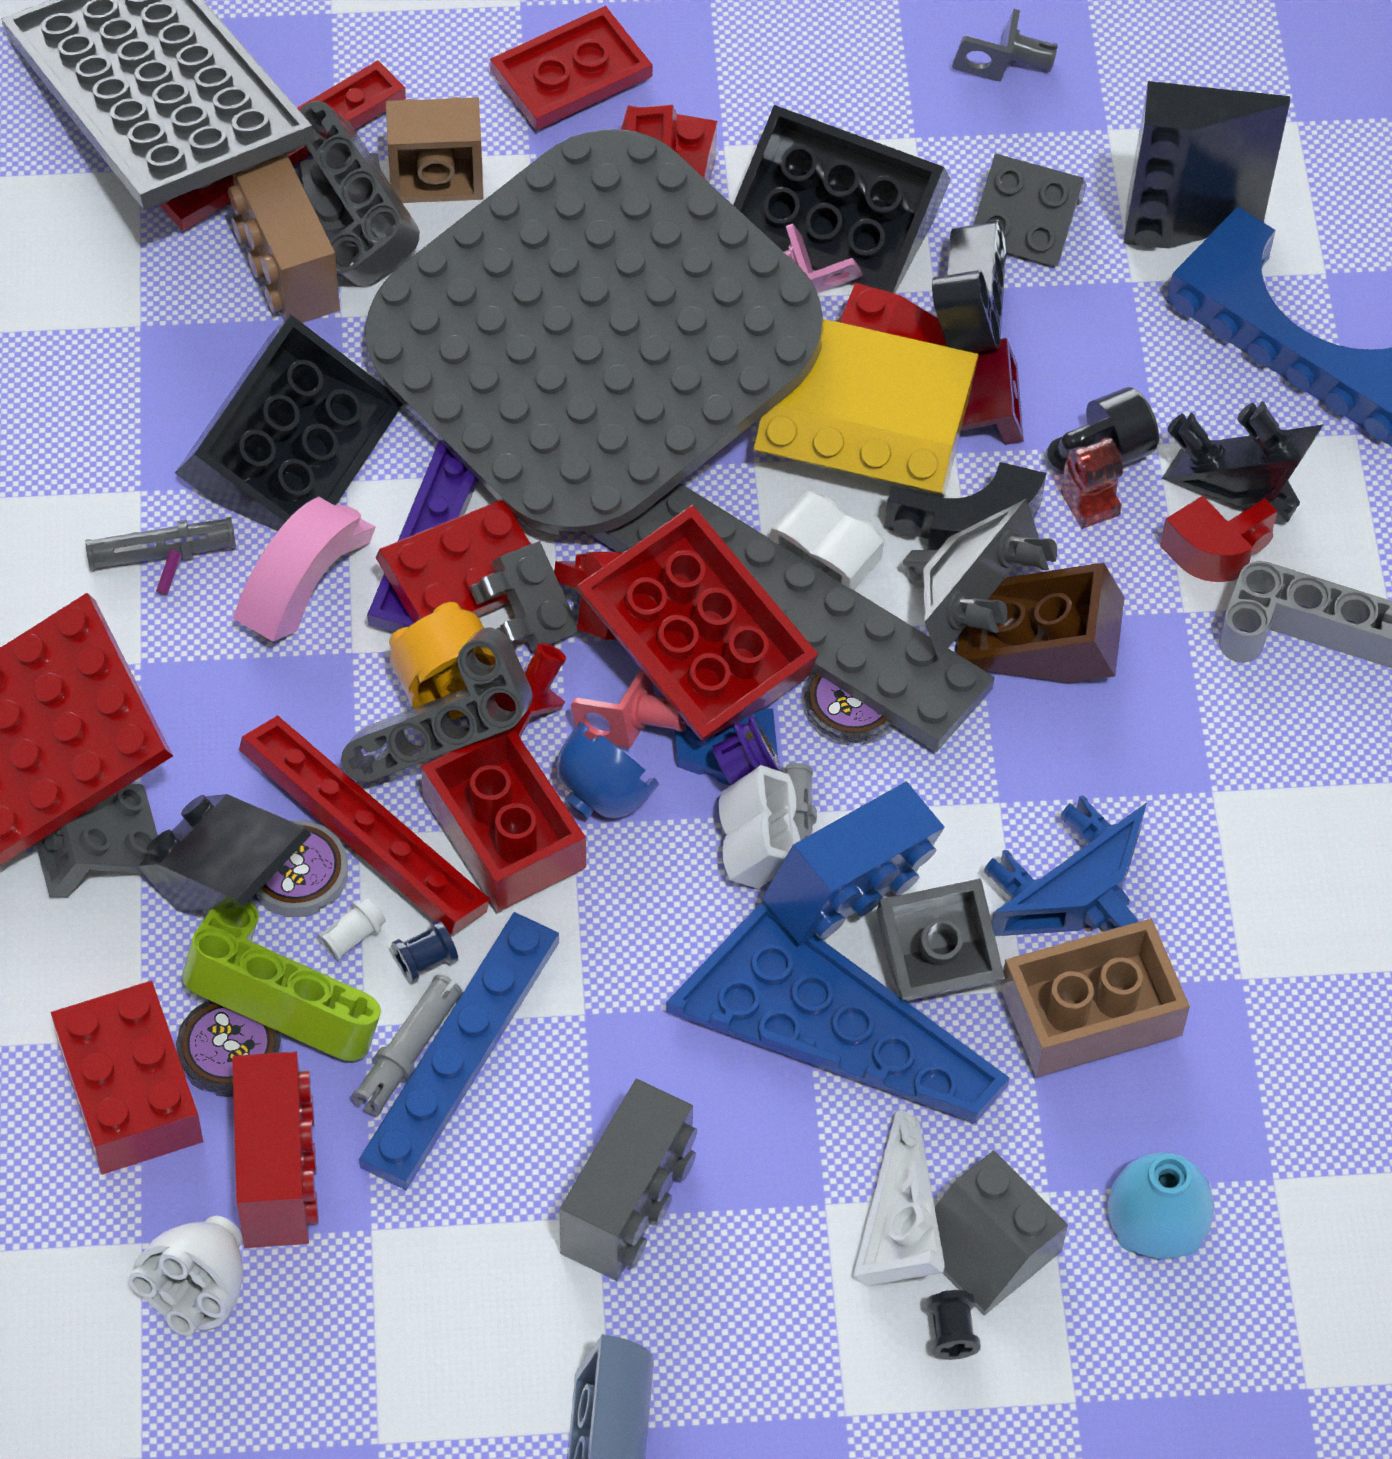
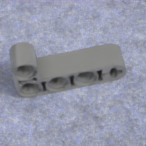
M1250 562L1241 570L1226 610L1219 641L1221 652L1230 660L1246 663L1258 658L1263 650L1269 630L1392 668L1391 600L1270 562ZM1239 629L1247 630L1250 633L1242 632Z

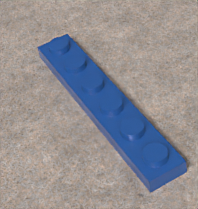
M513 912L359 1158L361 1169L407 1191L558 946L559 932Z

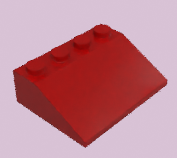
M694 505L685 509L576 586L577 592L701 741L766 707L809 676L819 655Z

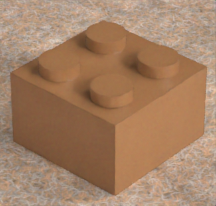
M479 97L386 101L390 185L402 203L484 200Z

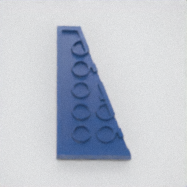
M764 900L666 1002L667 1013L974 1123L984 1115L1008 1088L1010 1077L906 1001L902 1002L901 997L818 936H814L799 945Z

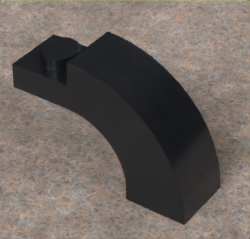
M999 462L993 480L984 489L962 498H943L891 486L887 500L884 529L896 531L907 537L918 536L928 539L927 550H939L949 537L1024 499H1027L1034 520L1042 503L1047 473Z

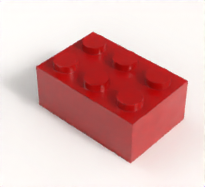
M513 727L453 750L421 766L423 798L484 893L491 899L490 902L497 912L586 868V836Z
M152 980L50 1012L57 1042L101 1175L203 1143L199 1115Z
M297 1052L232 1056L236 1203L244 1248L309 1244L308 1224H318L319 1221L317 1191H315L314 1175L317 1174L315 1143H313L312 1127H315L313 1095H311L310 1071H300Z

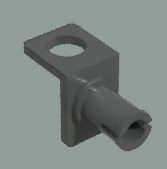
M1013 8L1002 35L1001 45L963 36L953 59L952 68L999 82L1002 80L1007 65H1010L1012 61L1050 72L1054 64L1058 44L1020 35V30L1017 29L1020 10ZM973 51H980L989 55L991 61L986 64H976L971 62L966 55Z

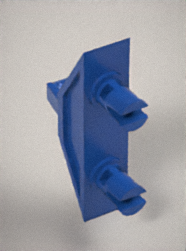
M1079 796L1077 809L1069 803L1063 810L1061 819L1084 839L1088 845L1040 879H1033L1012 856L1009 850L1002 851L1000 863L992 858L986 865L984 873L1011 898L1010 901L993 912L992 926L994 935L1010 936L1081 931L1088 925L1094 930L1100 926L1104 931L1137 923L1138 919L1127 907L1130 899L1124 893L1123 887L1141 831L1147 803L1119 823L1112 825L1088 802L1085 796Z

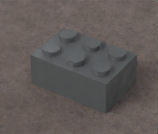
M637 1078L634 1080L559 1209L561 1255L615 1281L619 1280L626 1266L634 1268L637 1265L647 1244V1238L643 1237L651 1222L659 1224L662 1221L672 1199V1195L668 1193L676 1178L683 1181L687 1177L695 1161L696 1152L691 1150L698 1129L693 1127L692 1104Z

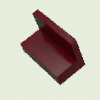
M1002 338L999 349L976 353L979 356L961 430L997 424L1005 445L1023 442L1024 438L1018 364L1008 339Z

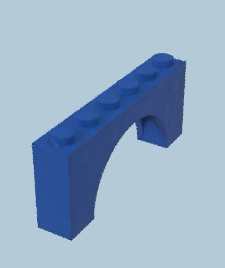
M1237 206L1172 273L1167 303L1172 305L1183 316L1191 317L1211 330L1217 338L1228 341L1250 355L1256 363L1267 366L1287 379L1295 388L1306 391L1317 398L1334 413L1345 416L1359 425L1374 439L1383 441L1392 447V347L1385 349L1349 348L1320 339L1292 322L1275 304L1263 280L1262 268L1269 260L1276 230Z

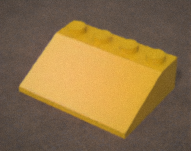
M823 319L822 347L814 367L793 392L761 417L754 450L946 495L979 354Z

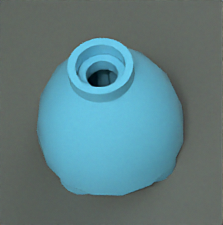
M1158 1152L1145 1154L1125 1167L1113 1183L1107 1209L1111 1227L1116 1232L1117 1241L1122 1248L1157 1259H1167L1192 1255L1198 1251L1203 1240L1210 1233L1215 1206L1210 1183L1196 1164L1182 1155Z

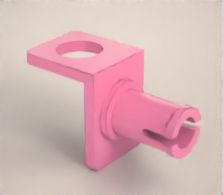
M793 224L786 226L791 244L789 245V250L784 251V253L807 274L817 293L857 279L863 275L861 268L853 258L813 272L800 232ZM842 273V274H839V275H837V276L830 277V276H832V275H834V274Z

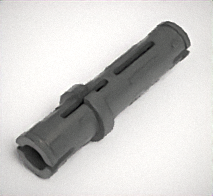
M226 517V519L188 524L187 520L177 521V526L132 532L95 540L87 539L85 540L90 570H95L100 567L166 558L169 555L170 549L182 553L183 560L193 558V553L226 547L234 548L236 547L232 518ZM203 534L208 535L206 539L165 544L166 540ZM152 542L157 544L155 547L118 553L114 551L115 548Z

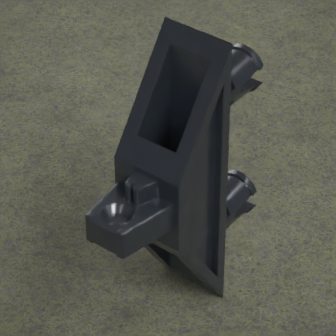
M1261 401L1258 408L1253 402L1242 409L1237 417L1240 425L1249 433L1248 436L1210 440L1208 434L1192 412L1187 418L1182 413L1171 421L1167 432L1176 440L1181 449L1161 479L1236 505L1256 504L1266 498L1278 511L1275 524L1289 522L1300 501L1288 479L1303 459L1324 424L1281 430L1278 422L1269 412L1263 401Z

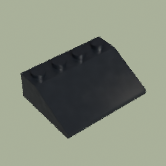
M1148 81L1127 198L1123 244L1139 245L1145 248L1158 247L1170 249L1203 240L1237 206L1264 222L1290 106V96Z
M774 105L733 205L783 252L789 250V245L791 244L786 226L793 224L803 238L812 268L820 270L853 258L861 268L863 275L849 282L896 293L935 220L951 178L944 166Z
M290 314L267 338L175 474L214 503L279 531L298 509L312 499L320 497L333 505L338 503L403 404L387 387Z

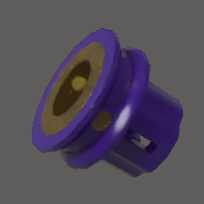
M754 714L749 717L748 723L743 725L737 722L734 724L737 734L712 746L716 760L731 785L760 765L783 772L775 750Z

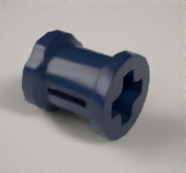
M439 920L430 923L429 930L405 942L397 939L391 945L394 958L402 974L411 984L419 980V974L445 961L448 964L458 961L454 942L445 926Z

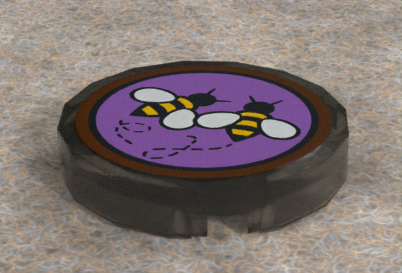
M812 672L806 680L803 698L804 712L808 723L820 736L836 744L849 745L850 742H863L862 745L878 741L893 729L894 725L886 717L815 672Z
M207 1000L191 1010L180 1025L176 1048L184 1074L193 1086L202 1091L204 1088L208 1091L216 1092V1096L233 1097L232 1056L281 1053L282 1043L279 1031Z

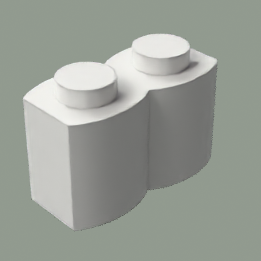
M805 490L773 525L770 533V540L785 547L853 590L858 587L882 559L884 540L874 525L866 520H857L844 515L839 505L827 495H818L808 490Z
M760 765L722 791L719 799V816L726 833L723 843V861L731 881L759 889L773 880L792 845L800 841L799 832L793 820L796 812V793L789 774Z

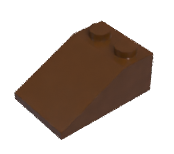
M1104 562L1006 577L988 598V600H1000L1005 603L1008 612L1006 624L996 623L999 630L997 633L973 628L967 624L959 635L957 654L987 672L1066 683L1115 677L1125 597Z

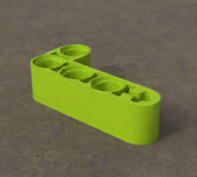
M249 901L243 907L219 908L209 911L193 935L182 974L183 983L190 991L336 1058L346 1061H357L368 1054L381 1014L380 1004L375 998L252 942L259 914L256 907Z

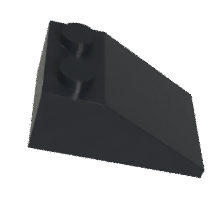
M203 794L185 806L181 812V816L184 819L172 831L168 829L150 842L146 849L150 854L138 867L176 911L243 907L301 847L311 834L301 825L229 794L205 796Z

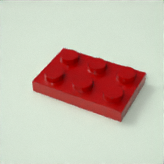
M603 6L490 58V71L537 131L653 77V64L607 6Z
M500 500L382 547L375 558L413 623L432 614L438 606L448 602L457 603L461 610L470 611L477 616L509 604L510 601L507 595L503 594L477 605L469 586L480 582V579L496 573L492 561L502 555L531 545L512 511Z

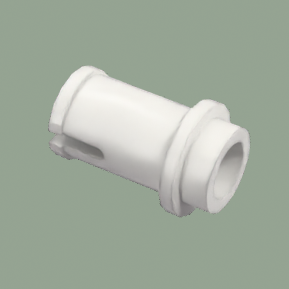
M365 898L362 902L358 900L352 902V910L324 932L322 931L317 935L325 950L337 961L369 934L377 935L381 932L380 926L386 922L385 917L369 898Z

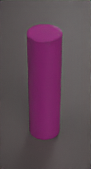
M170 549L156 589L157 592L168 595L182 553Z

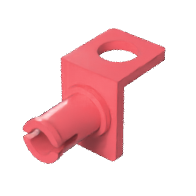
M642 669L639 670L619 704L575 698L571 703L575 726L581 722L590 727L584 734L585 737L590 740L593 737L597 739L601 734L614 745L631 748L640 731L646 725L675 729L680 732H684L686 726H688L665 697L655 696L652 681ZM595 713L601 715L609 722L610 730L601 731L594 728L588 722L586 714Z

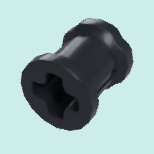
M946 1290L931 1295L926 1300L927 1312L933 1315L936 1339L932 1342V1354L935 1357L955 1360L970 1357L980 1351V1338L973 1333L971 1310L975 1307L973 1294L965 1290Z

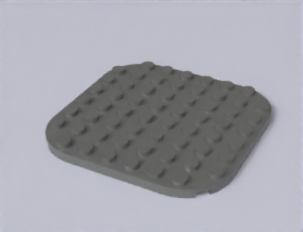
M608 129L571 136L555 145L399 266L377 291L368 311L365 334L371 361L382 383L499 501L502 500L515 517L531 527L551 534L560 535V531H586L587 535H594L618 528L641 515L793 392L808 376L818 359L822 347L821 338L824 321L818 293L807 274L668 145L651 136L629 130Z

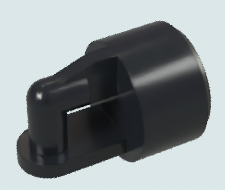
M1126 387L1092 400L1088 403L1086 409L1087 425L1071 430L1062 437L1053 440L1046 450L1045 459L1047 465L1054 472L1069 474L1102 460L1107 465L1113 463V468H1115L1114 462L1115 464L1122 463V466L1149 456L1155 453L1159 443V430L1153 410L1146 398L1139 391L1131 387Z

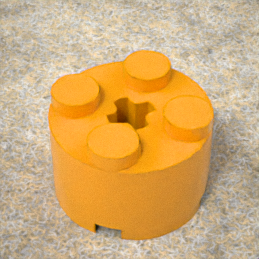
M448 602L438 606L432 614L418 620L410 627L397 630L389 639V645L392 649L390 654L391 665L413 708L467 688L458 668V653L470 637L478 630L484 628L477 615L470 611L461 610L457 603ZM483 646L475 647V656L481 663L485 665L496 664L495 655L490 649ZM458 710L449 711L451 720L466 716V714Z

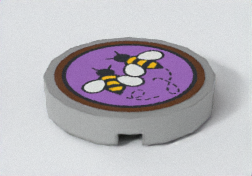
M307 820L291 821L305 827L311 836L261 887L255 896L259 899L260 904L271 912L286 917L310 916L320 912V907L327 905L330 901L332 904L341 896L348 881L347 853L340 839L325 826Z

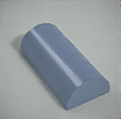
M604 1334L600 1336L575 1373L567 1459L646 1458L654 1357L645 1347L620 1337Z

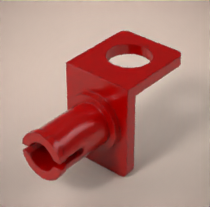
M537 644L535 653L524 671L533 697L531 706L517 725L513 727L519 737L522 736L531 717L560 710L565 704V701L553 692L550 687L561 666L565 663L566 656L561 650L550 644ZM502 692L495 693V701L500 708L506 711L516 710L515 701L511 696Z

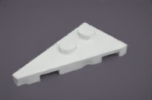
M904 1110L896 1111L853 1275V1277L867 1286L943 1273L945 1267L920 1122L918 1118L911 1116Z

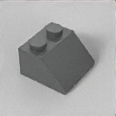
M981 878L880 899L876 913L887 960L902 1002L1003 981L1005 979Z
M995 1150L957 1179L935 1206L945 1264L943 1274L958 1290H965L974 1295L975 1307L983 1316L1062 1252L1068 1224Z

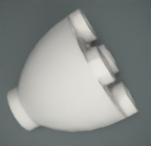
M210 1216L205 1222L187 1223L167 1230L156 1237L135 1260V1269L129 1276L130 1287L135 1293L145 1297L155 1310L166 1317L168 1326L180 1335L189 1336L196 1329L208 1330L220 1327L234 1309L241 1290L243 1263L239 1247L243 1240L242 1234L233 1222L221 1216Z

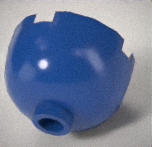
M579 722L562 746L557 762L559 780L570 792L564 801L586 818H589L593 811L607 818H622L635 812L648 800L658 787L659 782L655 778L648 779L646 783L642 781L640 777L646 770L601 734L597 739L593 737L590 740L585 737L584 734L590 727Z

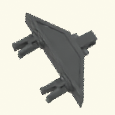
M1027 499L949 537L939 550H911L903 560L909 582L924 588L925 624L938 660L967 624L970 627L989 630L994 633L999 632L996 623L1006 624L1008 612L1005 603L1000 600H988V598L1017 563L1049 570L1047 561L1056 562L1057 544L1051 538H1038L1039 535Z

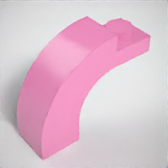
M320 497L312 499L298 509L284 523L265 548L247 580L233 619L271 641L298 631L311 594L323 574L343 554L370 544L376 527L361 519V514L349 506L333 505Z

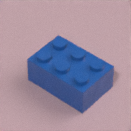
M905 781L793 844L762 899L799 945L816 935L821 939L827 938L837 931L845 922V918L856 913L858 917H862L877 907L880 899H883V896L893 891L897 896L910 889L920 878L917 873L919 867L936 853L937 849L933 845L945 827L911 785Z

